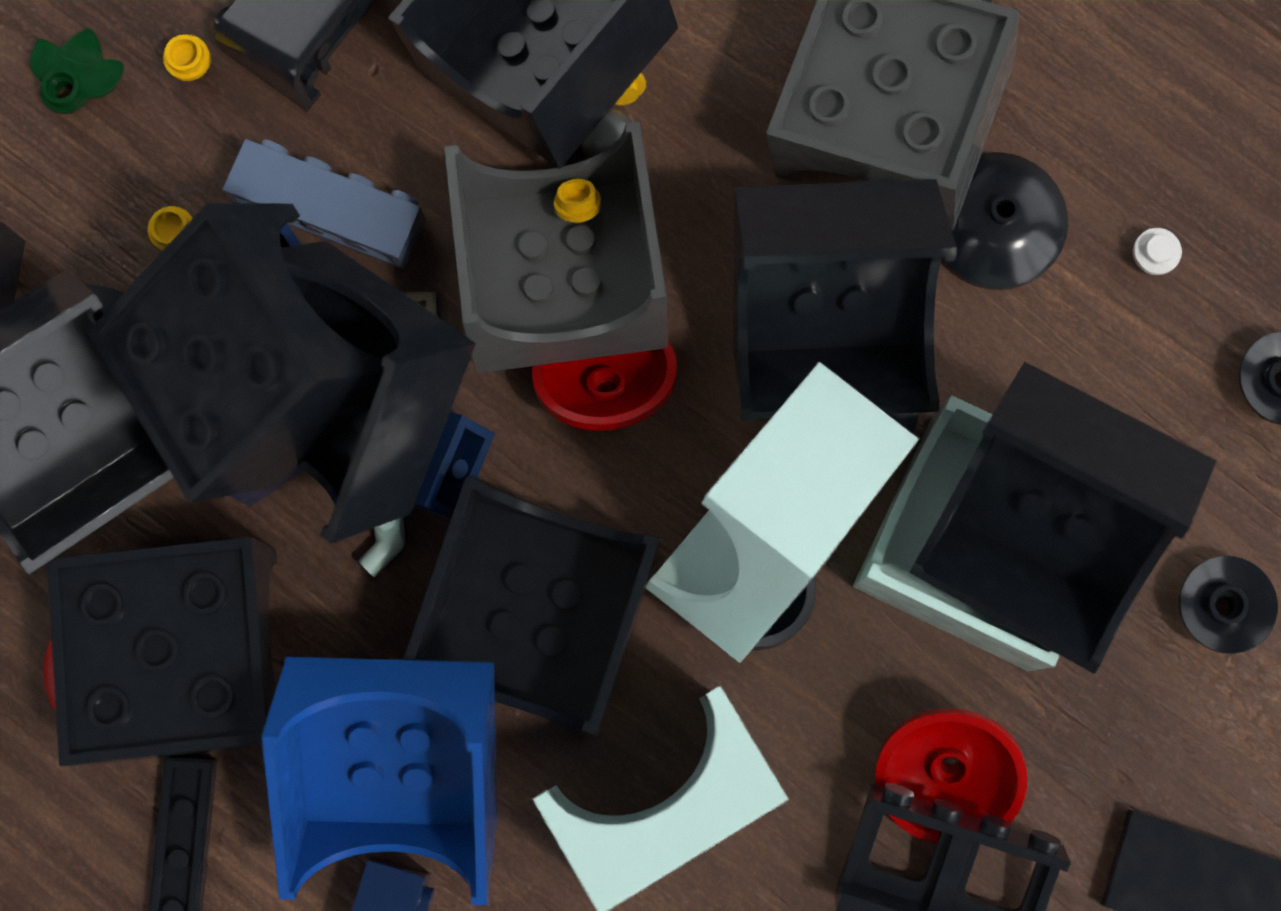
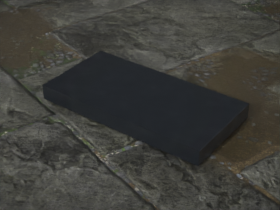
M1128 810L1100 905L1116 911H1281V861L1157 818Z

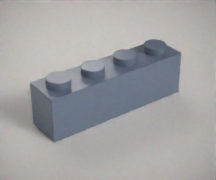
M247 139L244 140L222 189L232 203H293L300 217L295 222L287 223L289 226L405 270L426 221L421 206L417 205L418 200L399 190H392L391 194H387L374 189L375 184L372 181L358 174L349 173L347 178L331 172L332 168L325 162L310 156H306L304 161L288 155L289 151L275 142L262 140L261 144Z

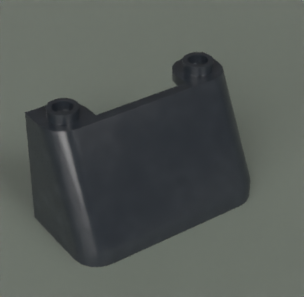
M235 0L231 6L223 8L216 16L213 23V29L215 30L214 38L222 52L308 112L321 96L320 91L314 88V82L319 75V71L327 75L332 69L328 62L329 57L375 0Z

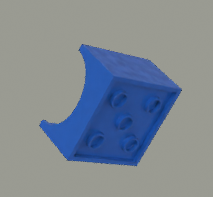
M286 657L262 734L279 900H295L298 891L307 879L320 869L336 861L373 852H405L426 856L449 866L467 883L471 892V905H487L498 821L494 663Z

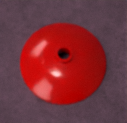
M668 341V348L533 366L532 380L534 391L540 404L557 420L585 430H615L647 419L667 402L677 381V360L675 352Z
M943 708L917 714L901 723L889 734L877 757L875 784L881 787H885L887 783L897 784L911 790L915 798L931 803L934 802V799L947 800L960 806L965 814L982 819L984 814H989L1011 823L1024 803L1028 788V775L1025 758L1019 745L1000 724L973 711ZM946 757H954L959 761L954 764H947L942 760ZM889 815L907 833L921 840L936 844L940 831Z

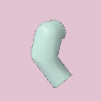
M403 517L374 528L375 544L358 560L373 577H376L404 548L405 529Z

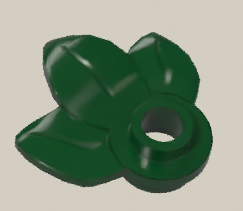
M86 28L77 33L61 48L47 40L38 39L30 56L31 71L42 82L40 87L41 98L51 111L58 114L74 113L81 109L88 99L107 96L118 85L124 71V65L121 61L103 59L101 44L91 28ZM66 87L73 88L69 96L63 99L59 98L62 89Z

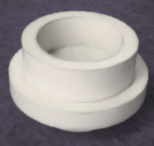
M1152 228L1143 232L1133 246V257L1136 264L1141 270L1151 275L1169 273L1178 265L1182 255V248L1178 238L1172 232L1162 228Z

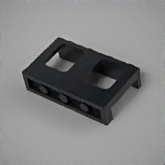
M887 783L885 787L871 784L835 891L836 911H1046L1060 870L1068 872L1071 861L1061 841L1047 832L1032 830L1031 834L1012 829V825L1009 822L994 815L984 814L982 819L963 813V809L960 806L947 800L934 799V802L931 803L915 798L911 790L897 784ZM884 813L940 831L927 871L923 877L913 878L873 865L870 862L869 857ZM980 844L1036 862L1023 901L1018 908L1009 909L966 894L965 887Z

